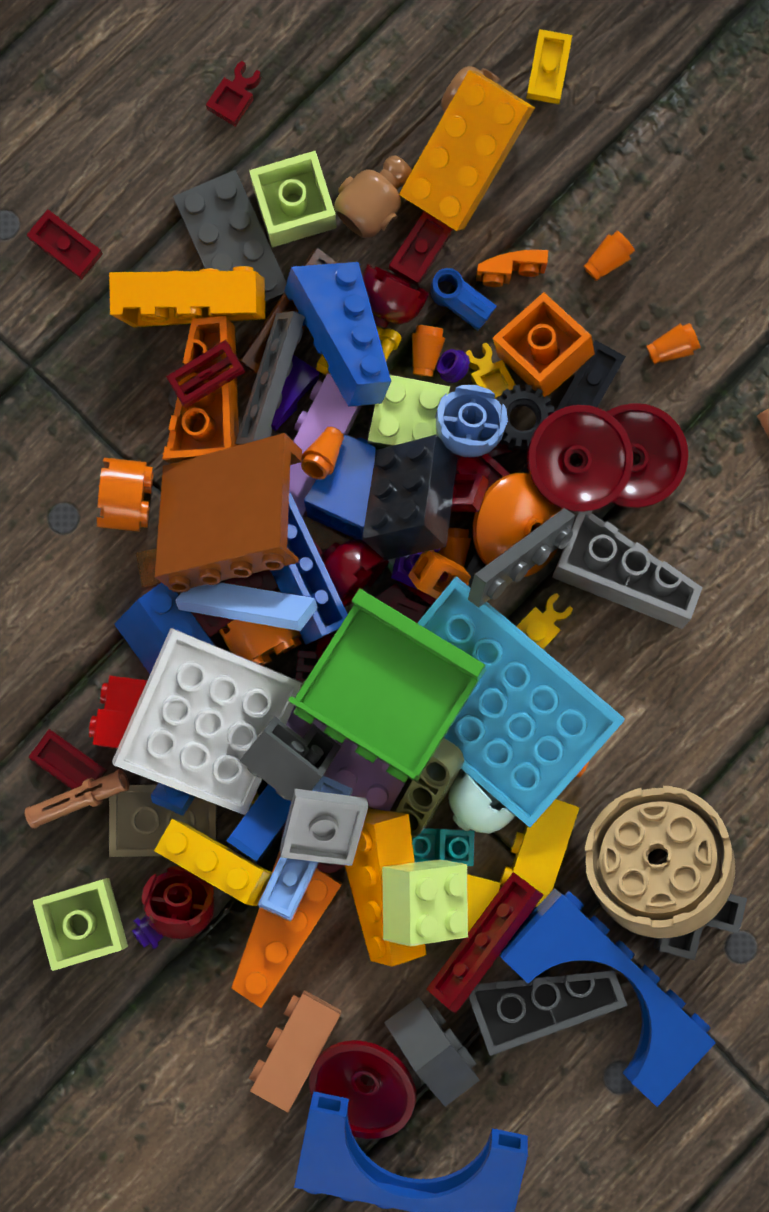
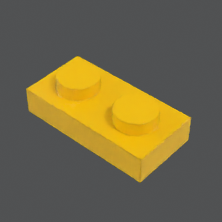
M539 29L526 99L554 104L560 103L572 35Z

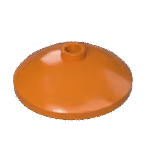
M529 473L509 474L497 480L486 491L479 512H475L473 540L477 553L485 565H488L530 534L533 525L535 530L562 510V508L550 503L541 495ZM558 548L550 553L542 565L538 566L536 564L529 569L524 577L533 575L544 568L554 557Z

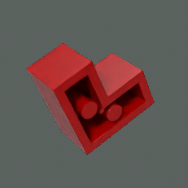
M109 675L108 683H103L100 694V703L105 704L104 709H98L97 716H92L90 720L89 737H93L92 745L118 749L148 680Z

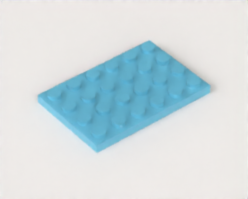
M455 577L419 620L418 624L484 663L486 671L444 738L455 744L463 753L464 763L461 769L528 827H531L619 728L625 718L488 602L479 608L470 602L468 596L471 588L461 579Z

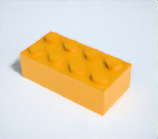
M469 70L399 195L456 231L465 229L535 107L481 73Z

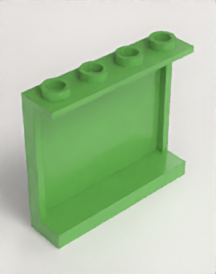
M359 588L352 599L354 604L296 697L291 696L288 701L296 707L293 714L302 720L312 724L316 719L327 726L324 733L343 744L344 740L348 739L358 746L355 752L366 760L374 763L378 758L388 764L389 767L386 772L405 783L409 777L417 782L485 673L486 666L484 663Z

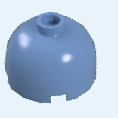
M478 385L458 386L454 392L448 395L446 393L441 398L435 416L436 433L446 448L453 454L462 457H479L491 452L501 441L508 422L507 409L504 404L501 406L499 401L495 399V393L490 389Z

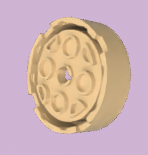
M663 786V788L645 790L638 788L616 798L602 810L588 833L585 852L586 873L590 885L606 913L615 922L631 932L652 938H672L691 933L711 921L729 898L735 879V858L727 829L712 806L687 790ZM655 849L667 851V862L659 865L650 864L648 861L650 852Z

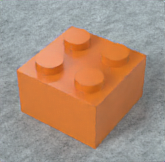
M544 292L493 337L498 357L528 385H532L533 390L541 389L544 397L549 396L595 354L592 336Z

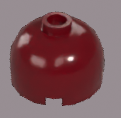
M370 264L366 265L362 274L375 323L385 328L388 327L389 322L401 325L413 320L423 308L429 295L427 291L419 286L415 290L410 287L409 281L375 266L373 268Z
M361 539L348 540L342 545L335 542L323 554V557L326 559L324 565L344 607L353 603L352 599L359 588L363 589L367 584L371 587L389 564L388 560H384Z
M181 866L167 868V873H163L158 877L157 874H154L143 887L142 906L149 925L162 936L170 939L193 937L207 926L213 916L215 895L212 884Z

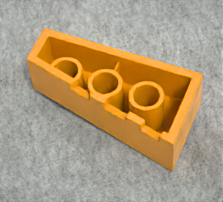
M238 266L234 267L233 271L207 268L199 271L109 272L110 315L132 327L191 324L192 318L227 316L230 321L265 319V278L254 271L253 267Z
M368 808L353 865H345L370 960L393 967L426 955L425 944L406 946L383 940L382 867L415 863L409 814Z

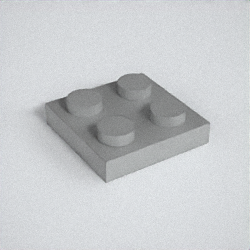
M294 789L280 845V857L352 866L368 810L367 798Z

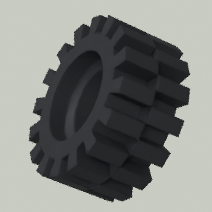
M515 385L512 390L506 389L503 391L502 396H498L496 399L501 406L504 404L506 407L508 418L505 431L499 443L502 446L503 444L508 445V449L512 451L515 448L520 449L519 452H526L538 425L547 416L555 412L554 406L551 407L550 405L551 399L548 395L544 397L542 395L543 391L539 388L536 391L531 389L532 385H526L525 388ZM519 406L530 408L536 415L534 427L527 431L516 430L509 421V414L514 408Z

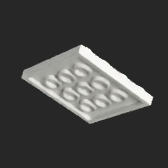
M170 628L112 763L119 768L246 815L262 778L250 773L247 766L240 762V759L274 716L286 725L294 708L288 700L291 696L296 697L302 682Z

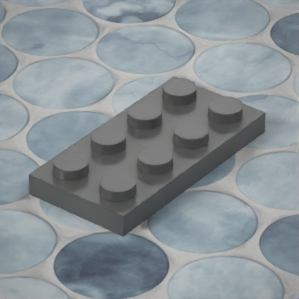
M236 170L173 196L205 269L233 271V268L238 266L253 267L254 271L265 278V305L282 297L286 286L285 278Z

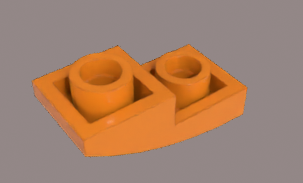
M548 250L514 251L487 259L478 264L476 281L483 282V285L488 287H501L503 283L510 284L512 271H518L519 275L534 277L538 276L539 273H545L548 262Z

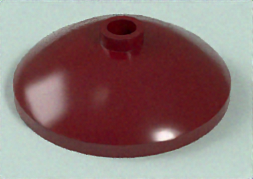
M630 403L610 409L607 413L617 419L623 426L630 439L633 454H636L640 459L639 464L633 465L630 479L624 490L611 503L627 508H644L663 501L676 490L686 473L688 445L683 431L670 415L651 405Z
M589 405L567 406L547 416L534 431L528 447V469L535 487L550 503L559 508H565L568 511L574 512L596 510L616 499L627 485L633 467L632 445L623 426L606 411ZM572 454L577 455L580 459L578 467L570 464L569 459Z
M357 1040L339 1042L324 1050L311 1069L309 1078L311 1097L314 1091L349 1099L348 1119L354 1137L379 1139L390 1136L401 1130L413 1113L416 1103V1088L413 1078L398 1057L379 1045Z

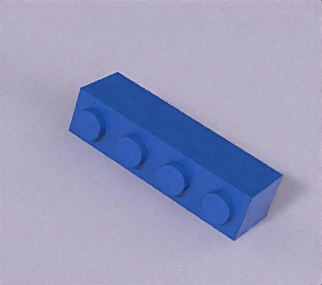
M289 493L287 548L298 557V563L286 565L279 570L270 571L281 593L315 598L318 608L302 630L299 631L305 645L338 631L348 614L291 493Z

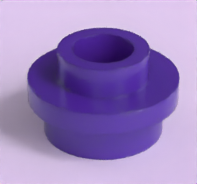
M450 349L444 352L437 362V370L440 373V377L447 383H455L462 379L468 372L469 356L461 350Z
M146 916L141 920L137 917L133 920L136 928L131 932L143 948L150 945L153 949H156L159 946L158 942L164 937L149 925Z

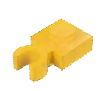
M483 343L482 352L485 356L481 359L475 358L470 350L466 351L470 360L469 367L477 370L471 373V381L474 385L490 389L495 393V399H497L498 396H502L503 391L506 389L512 390L516 384L503 360L492 363V349L489 344Z
M557 593L547 600L544 613L534 607L516 626L542 649L561 631L554 622L566 619L573 610L571 606L562 613L554 610L553 603L559 598Z

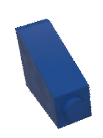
M346 434L344 435L333 473L327 475L325 479H316L304 499L307 517L355 539L363 540L376 447H373L372 444H369L363 438L355 439Z
M268 784L227 839V842L254 861L262 860L286 824L291 801L282 798L275 788Z

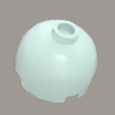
M462 769L459 771L449 789L448 799L451 810L455 814L453 820L460 828L465 831L472 829L479 833L490 834L504 828L514 819L516 815Z

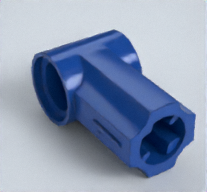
M452 268L439 270L433 278L430 287L432 300L440 306L447 307L477 331L480 330L497 307L467 284L461 274ZM442 281L451 282L455 287V292L451 294L442 293L438 288V283Z

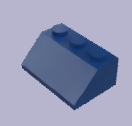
M162 582L140 597L114 623L149 674L152 672L170 628L216 646L191 612L178 609L175 601L179 596L178 592H173Z

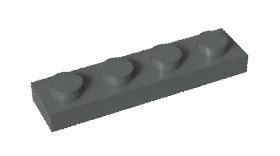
M295 311L276 313L235 442L236 445L271 436V424L275 411L282 402L281 392L284 382L292 370V357L296 345L300 342L303 335L302 325L305 316Z
M565 508L478 571L474 575L468 600L479 608L488 600L497 599L513 581L516 583L521 581L529 569L536 564L538 566L542 565L550 553L557 548L563 549L573 536L571 528L575 515Z

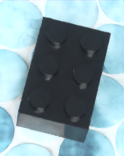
M437 435L376 450L362 539L384 560L446 547L458 457L446 448Z

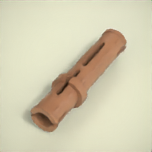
M118 769L96 780L93 778L84 780L82 786L34 806L26 807V820L31 828L36 829L45 823L89 805L92 807L101 805L104 799L123 791H128V778L123 770Z

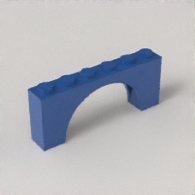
M554 888L526 918L499 956L528 984L543 971L569 961H595L620 971L632 985L637 995L642 1017L641 1036L637 1050L631 1062L622 1073L658 1107L716 1043L707 1034L711 1027L696 1013L689 1017L682 1010L686 1003L671 989L666 993L656 985L661 979L645 964L640 969L632 962L631 959L635 954L620 940L614 944L606 936L610 930L596 916L589 920L580 911L584 907L583 903L570 891L563 895Z
M313 1091L294 1188L303 1189L310 1194L322 1193L337 1196L349 1202L361 1201L375 1204L382 1209L394 1208L409 1212H515L528 1157L527 1135L492 1128L482 1151L462 1169L452 1174L432 1179L407 1178L381 1168L361 1150L349 1125L348 1098Z

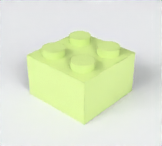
M316 151L249 170L252 186L271 247L337 228L336 214Z
M390 375L391 384L382 404H375L368 443L376 447V450L437 435L435 421L437 408L441 398L450 392V386Z
M439 859L382 867L383 940L406 946H417L468 937L467 864Z
M109 878L33 900L52 971L118 952L128 947Z

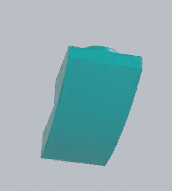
M424 828L418 836L412 838L414 861L423 862L440 859L474 866L475 831Z

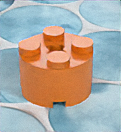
M104 457L103 463L105 468L101 469L97 508H101L100 516L104 518L97 517V527L140 532L141 527L148 528L150 507L149 502L144 501L145 493H152L153 467H147V462Z
M233 620L227 624L229 628H222L220 630L231 653L262 666L272 661L269 656L275 652L278 655L283 652L285 654L302 644L299 639L301 634L297 630L240 620Z

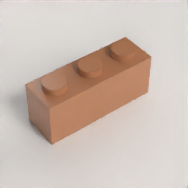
M305 990L300 998L293 995L283 1013L289 1017L283 1030L276 1027L266 1045L272 1051L266 1062L258 1060L248 1078L254 1082L250 1092L287 1113L291 1109L341 1015L340 1009Z

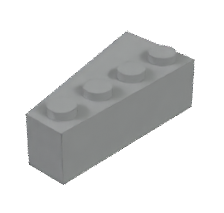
M592 510L578 512L571 528L573 536L563 548L552 578L683 629L692 618L703 587L667 562L658 560L647 552V548L638 542L635 544L618 532L619 529L608 521L605 523L592 514Z

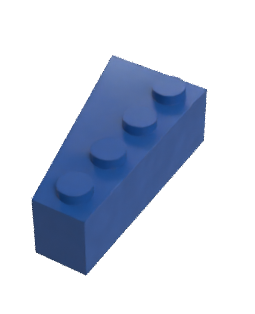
M359 262L291 267L284 292L289 301L293 300L298 313L305 316L303 326L307 325L314 338L313 344L318 353H322L329 365L328 371L348 407L382 404L391 384V378Z

